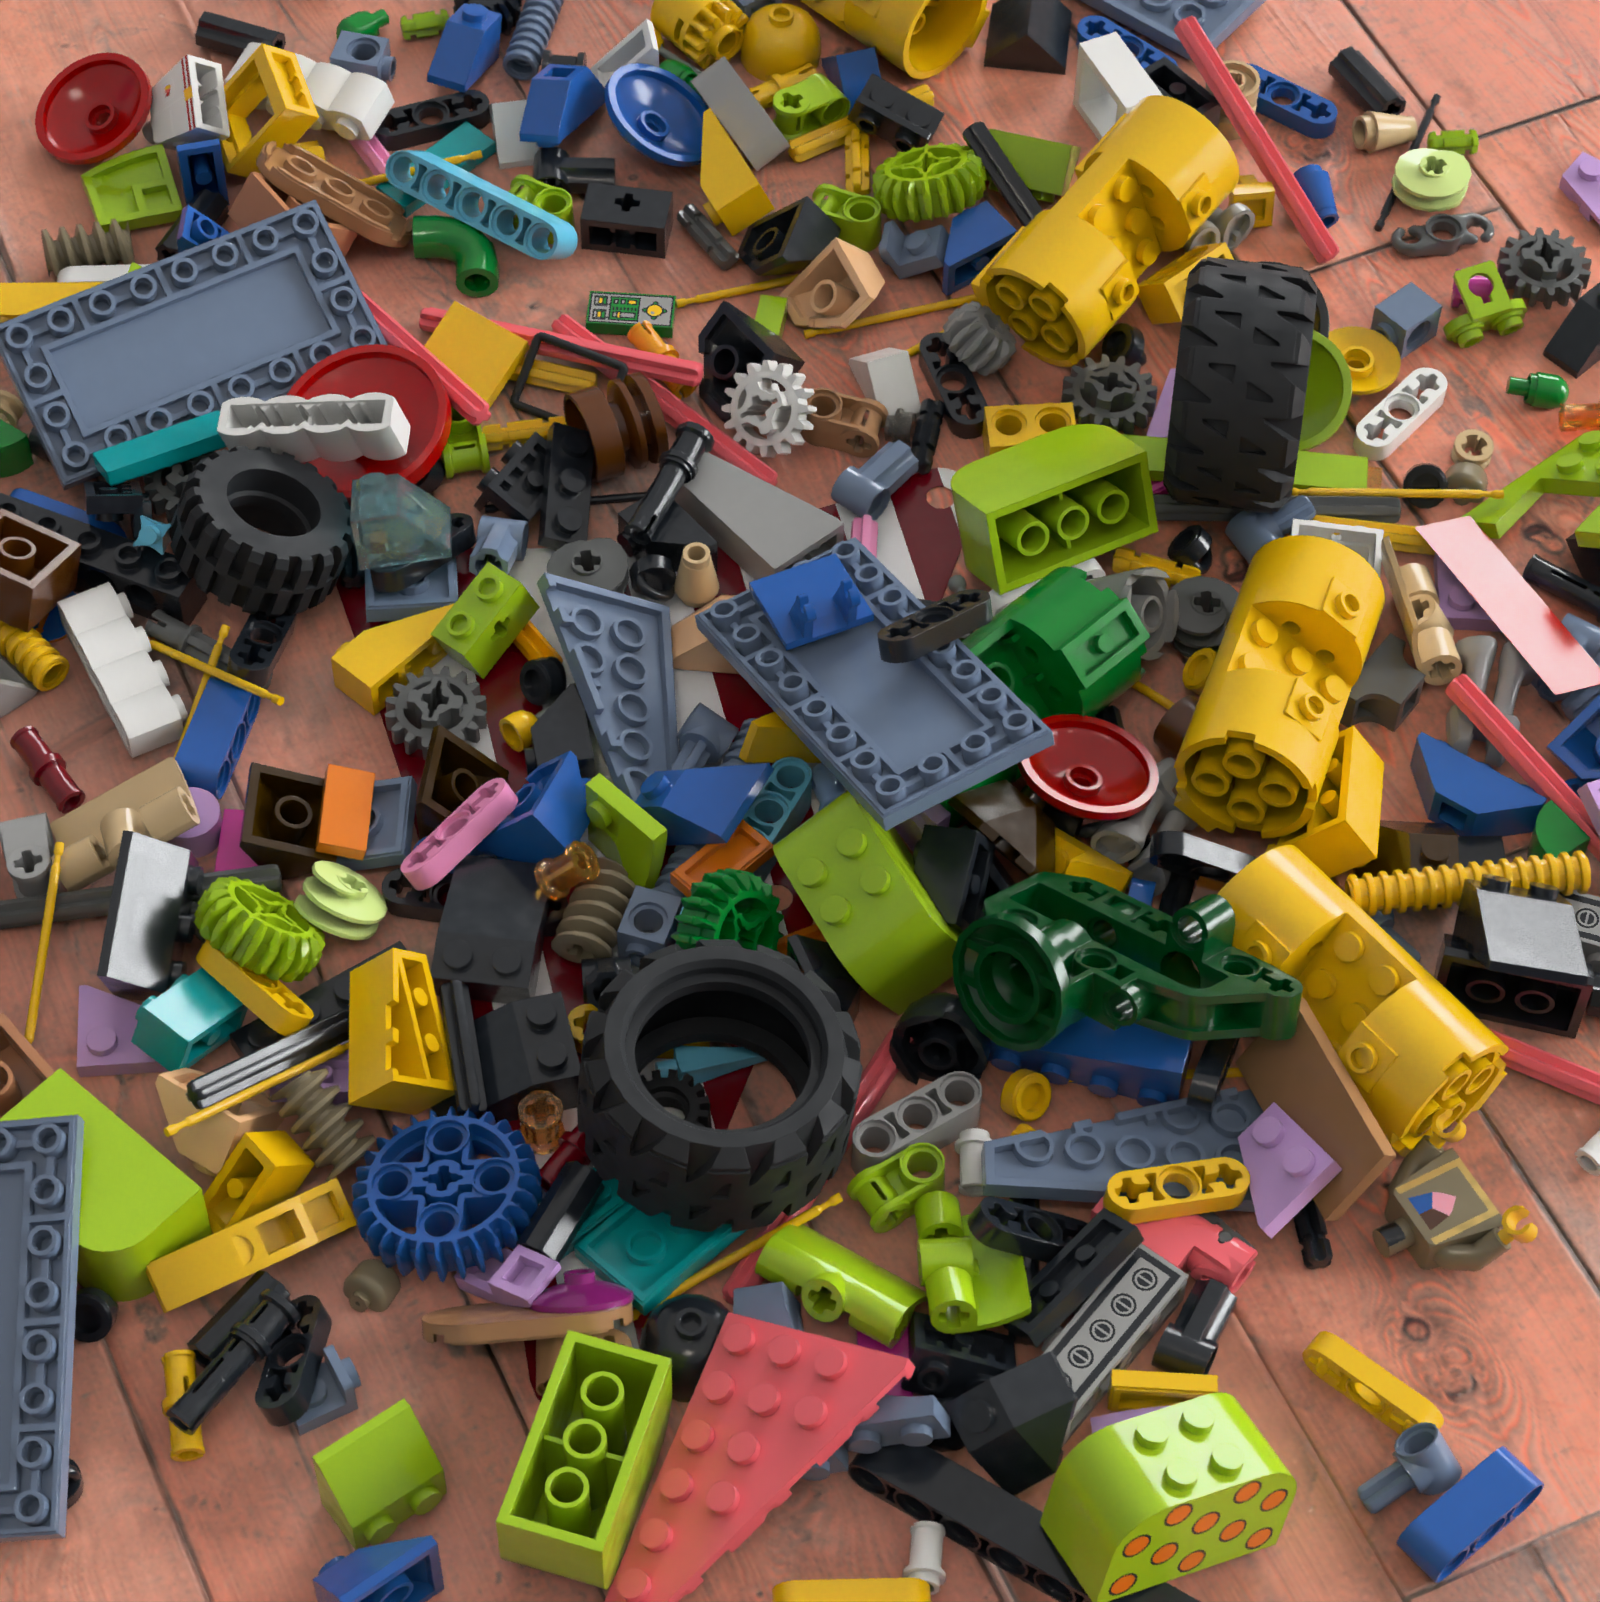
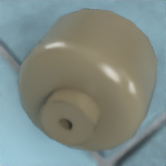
M1467 461L1458 462L1452 465L1445 473L1448 489L1487 490V475L1475 463ZM1485 497L1480 499H1453L1458 505H1467L1469 502L1480 503Z
M367 1259L362 1261L345 1279L343 1291L345 1296L349 1298V1303L354 1310L365 1312L369 1308L375 1312H382L390 1306L400 1291L401 1283L393 1268H387L381 1260Z

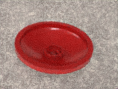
M98 53L77 60L62 70L51 81L40 98L35 116V128L40 143L54 158L73 165L92 164L117 154L133 141L147 120L152 104V88L149 78L138 63L122 54Z
M1060 714L1041 719L1053 731L1054 745L1017 763L1025 782L1043 801L1068 815L1094 821L1117 820L1139 813L1150 804L1159 783L1156 762L1149 750L1137 738L1115 724L1079 714Z

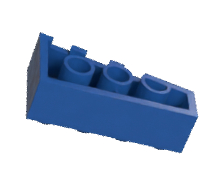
M1085 1017L1066 1027L1053 1041L1040 1049L1018 1052L998 1046L991 1040L989 1061H991L993 1066L1003 1071L1032 1070L1044 1075L1049 1080V1083L1066 1085L1071 1080L1073 1081L1071 1083L1087 1086L1096 1095L1107 1098L1121 1095L1136 1099L1138 1104L1146 1107L1180 1099L1194 1041L1176 1038L1135 1023L1113 1030L1089 1017Z

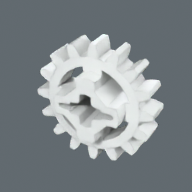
M763 360L762 365L749 363L747 364L748 374L735 373L733 375L738 384L737 388H726L724 391L732 398L731 404L722 406V411L731 413L732 418L724 424L725 429H736L737 433L734 435L733 440L739 444H746L745 449L752 454L760 453L761 457H775L776 452L777 454L788 455L791 453L790 443L792 445H803L805 443L800 432L802 430H813L814 426L806 419L807 414L817 412V407L808 405L807 399L815 392L813 389L801 387L806 376L802 373L792 374L793 365L779 363L778 365L777 361ZM771 379L779 382L786 390L780 391L778 384L772 383ZM752 427H758L760 434L766 435L767 439L757 434Z

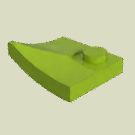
M163 144L145 147L120 155L81 175L82 186L95 221L100 223L104 232L109 231L111 219H116L122 230L126 229L128 220L129 229L134 230L175 222L182 213L183 207Z
M599 773L585 784L586 813L590 819L588 840L605 857L623 866L628 873V878L635 885L653 889L664 860L667 829Z

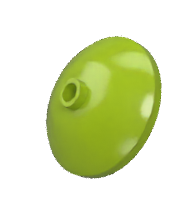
M1314 330L1298 451L1310 450L1329 439L1343 423L1352 398L1351 373L1343 354L1327 337Z

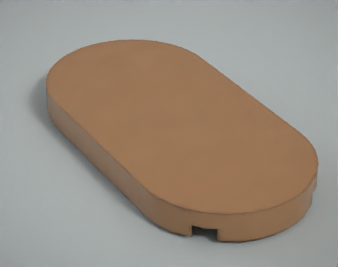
M276 141L267 142L263 145L256 159V164L262 175L274 186L303 203L316 199L324 215L373 242L393 248L405 247L413 236V219L406 220L403 217L405 210L401 208L402 206L398 202L297 145L285 143L283 148L276 147Z
M632 1302L611 1309L582 1313H543L533 1311L529 1307L485 1303L437 1310L424 1315L421 1321L423 1339L427 1342L434 1344L437 1342V1335H443L444 1343H450L451 1346L559 1338L565 1337L568 1330L585 1335L599 1334L613 1329V1320L620 1319V1326L626 1327L634 1318Z

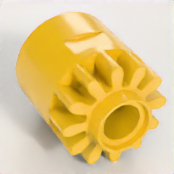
M654 0L650 13V20L653 22V26L703 69H706L709 65L711 66L723 56L729 62L736 55L743 44L744 25L749 20V17L743 13V10L731 0Z

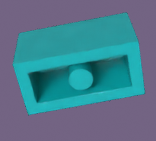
M201 967L189 976L187 974L181 975L169 990L158 997L152 995L141 1004L135 1015L138 1023L131 1042L169 1072L181 1068H190L230 1040L229 1034L241 1028L248 1008Z

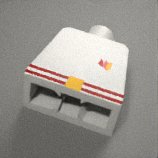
M187 54L152 87L151 119L145 122L142 127L143 134L150 143L155 145L163 144L164 148L176 151V145L218 138L219 141H223L230 137L221 64Z

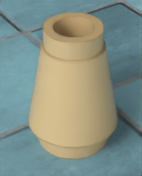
M1366 111L1362 116H1357L1352 125V138L1355 146L1358 149H1364L1368 153L1413 141L1417 136V122L1413 116Z
M694 542L688 544L683 549L674 590L685 605L694 608L703 607L718 594L720 585L709 548L703 543Z

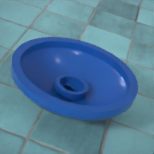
M633 63L618 68L607 81L604 99L609 117L622 138L642 155L664 165L691 167L701 164L703 112L709 109V107L700 95L676 75L653 65Z

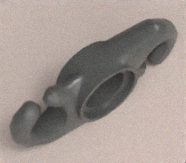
M1476 213L1436 214L1430 217L1425 225H1413L1408 228V233L1419 240L1418 242L1406 243L1402 241V237L1406 233L1402 227H1398L1393 232L1391 242L1400 254L1409 257L1450 256L1456 253L1461 245H1473L1478 242V237L1467 230L1468 228L1480 227L1483 229L1484 233L1480 239L1484 243H1488L1491 240L1495 229L1487 217ZM1443 230L1451 233L1453 238L1442 240L1435 237L1432 233Z

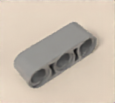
M724 56L691 80L693 86L709 108L712 109L715 116L756 171L790 147L780 130Z
M964 1071L948 1073L862 1120L856 1125L852 1136L851 1167L854 1173L857 1175L870 1166L878 1165L903 1151L908 1146L918 1142L930 1143L940 1150L959 1139L961 1131L976 1128L980 1119L982 1086L979 1080L972 1074ZM962 1101L967 1105L956 1106L951 1104L950 1102ZM920 1124L926 1128L913 1129L908 1127V1125ZM870 1147H877L882 1149L883 1151L879 1153H871L869 1151H866L865 1149Z

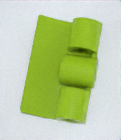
M937 1190L922 1195L916 1201L914 1207L918 1233L917 1264L920 1286L926 1287L932 1326L943 1333L957 1334L997 1327L1029 1315L1031 1313V1299L1023 1256L992 1249L979 1242L973 1236L967 1224L970 1214L961 1216L959 1201L953 1194Z
M790 1224L775 1233L761 1251L755 1267V1273L772 1283L783 1281L792 1294L795 1296L801 1294L805 1310L814 1319L821 1322H832L844 1312L850 1314L849 1326L890 1349L897 1344L904 1334L915 1306L927 1301L926 1291L804 1224L801 1226Z

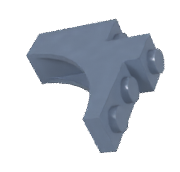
M783 1281L733 1290V1313L804 1331L801 1318V1304ZM885 1395L876 1403L880 1408L867 1421L857 1425L852 1436L821 1466L815 1463L801 1478L817 1481L828 1478L831 1473L848 1471L849 1451L869 1454L879 1451L883 1446L905 1444L920 1447L930 1444L933 1439L951 1437L950 1416L934 1395L916 1397Z

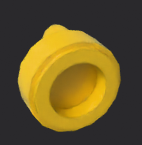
M1202 648L1189 657L1183 669L1182 681L1185 687L1201 695L1217 652L1211 648Z
M1019 1069L1015 1071L1004 1084L1000 1096L1001 1109L1006 1114L1023 1121L1037 1120L1045 1113L1050 1104L1051 1086L1049 1080L1044 1075L1032 1070Z

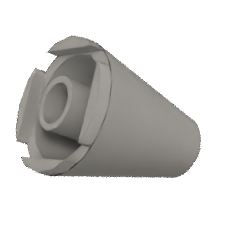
M1143 567L1086 580L1100 591L1108 587L1119 599L1128 598L1151 636L1145 641L1147 652L1141 656V660L1149 661L1160 658L1164 653L1159 652L1165 642L1172 643L1179 621V598L1176 590H1169L1164 579L1170 578L1168 574L1156 567Z

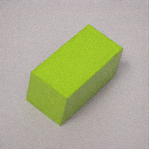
M761 294L755 320L782 339L787 319V298Z

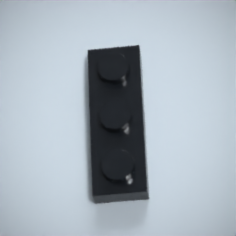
M553 422L548 429L538 545L558 550L565 544L578 540H587L594 449L589 432L557 422Z
M1103 1208L1028 1282L1031 1313L1025 1317L1003 1324L1004 1328L1037 1348L1144 1241L1137 1226Z

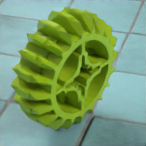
M943 142L938 145L929 146L926 144L924 147H912L909 151L898 152L896 157L886 158L883 164L875 168L876 172L872 175L874 198L880 203L881 213L886 214L887 218L890 219L898 218L901 222L913 220L916 223L926 219L933 221L939 217L947 218L949 214L961 213L965 207L974 206L976 201L984 197L983 192L986 190L985 181L987 180L985 166L982 165L981 158L976 156L969 146H960L958 143L945 145Z
M229 876L228 878L218 877L215 882H212L208 890L203 892L197 903L199 906L194 913L196 917L194 923L200 930L201 936L210 941L212 948L224 953L225 958L234 960L240 965V968L246 967L256 975L263 974L271 980L280 979L283 982L289 983L302 981L316 967L322 957L321 952L326 945L323 931L299 914L294 906V901L287 900L279 892L267 889L264 884L257 885L249 879L240 880L235 876Z

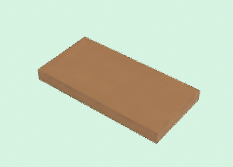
M1301 998L1296 1034L1292 1038L1275 1041L1259 1036L1235 1063L1263 1112L1275 1102L1342 1168L1313 1198L1324 1220L1338 1221L1397 1155L1305 998Z

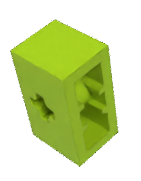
M487 562L436 626L431 635L452 659L484 679L540 606L521 582L490 562Z

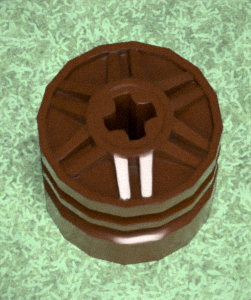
M641 372L625 375L623 382L616 378L609 380L607 384V399L597 386H590L565 394L563 408L566 425L586 430L590 435L594 449L592 483H599L623 475L626 469L625 456L635 469H642L647 466L648 460L654 464L659 463L662 452L669 450L668 435L661 407L648 380Z

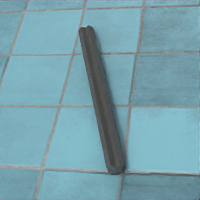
M1153 494L1157 521L1230 522L1234 516L1242 511L1181 504L1172 500L1169 494ZM1291 495V498L1288 500V502L1298 497L1299 495ZM1307 496L1315 508L1316 515L1384 523H1397L1401 515L1400 499L1394 496Z
M276 864L204 873L202 891L199 896L193 895L192 903L195 901L198 903L203 892L208 890L212 882H215L218 877L228 878L229 876H235L240 880L249 879L254 884H264L267 889L279 892L282 890L280 868ZM113 886L57 893L52 923L108 915ZM46 895L1 900L0 930L42 924Z

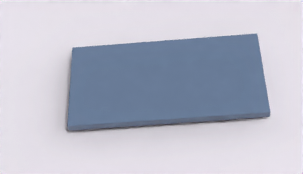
M316 199L0 323V358L64 491L102 475L95 466L93 452L216 410L221 411L222 403L233 398L254 397L265 402L274 397L285 396L307 370L326 357L356 346L370 344L387 345Z
M856 538L838 542L832 549L809 560L800 561L793 567L836 553L874 613V621L786 651L750 589L728 600L718 601L711 608L695 615L699 631L885 831L1054 745L1053 731L959 639L906 663H888L880 658L877 636L879 630L926 606Z
M79 1115L0 1121V1542L66 1538L84 1119Z

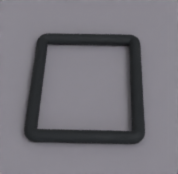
M539 332L532 340L511 395L510 403L515 409L548 421V417L558 416L519 401L541 341L619 370L616 379H620L622 382L628 373V367L619 360L550 334Z

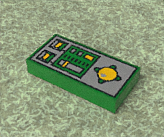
M590 291L586 329L595 334L627 335L636 323L640 322L642 324L644 320H647L652 324L653 329L660 337L672 338L676 296Z

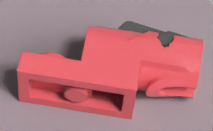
M1103 1197L1091 1210L1090 1221L1103 1209ZM1214 1212L1150 1221L1146 1224H1134L1144 1238L1143 1245L1183 1272L1187 1273L1190 1270V1276L1195 1280L1205 1281L1211 1278L1227 1285L1233 1295L1247 1280L1256 1264L1254 1258L1258 1255V1252Z

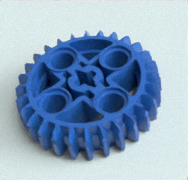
M450 1106L447 1116L437 1117L435 1111L430 1109L429 1119L418 1122L411 1115L410 1126L404 1130L393 1125L392 1132L394 1137L390 1140L377 1137L376 1143L379 1152L366 1151L364 1155L366 1166L356 1168L358 1182L352 1185V1195L354 1198L352 1202L353 1213L356 1222H358L357 1226L364 1242H367L373 1256H381L387 1268H392L397 1264L403 1277L409 1275L416 1268L418 1277L422 1282L427 1279L431 1272H437L440 1281L443 1283L448 1272L457 1271L463 1280L466 1277V1269L477 1266L481 1272L485 1273V1261L492 1257L503 1263L502 1249L508 1247L514 1250L517 1247V1235H521L526 1226L529 1225L530 1219L538 1208V1204L543 1200L542 1178L533 1149L530 1144H526L521 1131H512L507 1119L496 1123L490 1111L486 1112L480 1119H477V1115L475 1116L470 1111V1108H468L464 1116H457L455 1108ZM479 1154H485L493 1157L488 1159H477ZM416 1227V1233L409 1234L400 1229Z

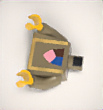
M1443 1108L1435 1112L1432 1117L1431 1127L1434 1133L1431 1137L1424 1135L1399 1166L1388 1187L1389 1199L1384 1213L1388 1223L1375 1229L1372 1236L1377 1249L1385 1258H1389L1407 1249L1422 1269L1430 1270L1441 1267L1446 1270L1475 1272L1510 1250V1242L1513 1240L1520 1243L1532 1242L1537 1236L1538 1228L1533 1223H1528L1523 1228L1516 1230L1517 1223L1526 1218L1530 1212L1523 1206L1515 1205L1508 1208L1503 1216H1501L1454 1149L1450 1148L1444 1152L1442 1146L1446 1142L1455 1143L1464 1138L1466 1124L1460 1121L1451 1132L1444 1133L1443 1124L1451 1117L1453 1111Z

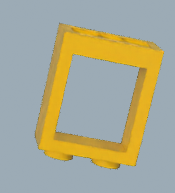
M262 43L224 85L230 137L220 141L223 163L227 172L247 178L250 172L261 173L257 167L256 159L265 143L276 141V147L283 148L285 143L294 145L319 118L295 53ZM268 96L274 115L253 137L246 118Z

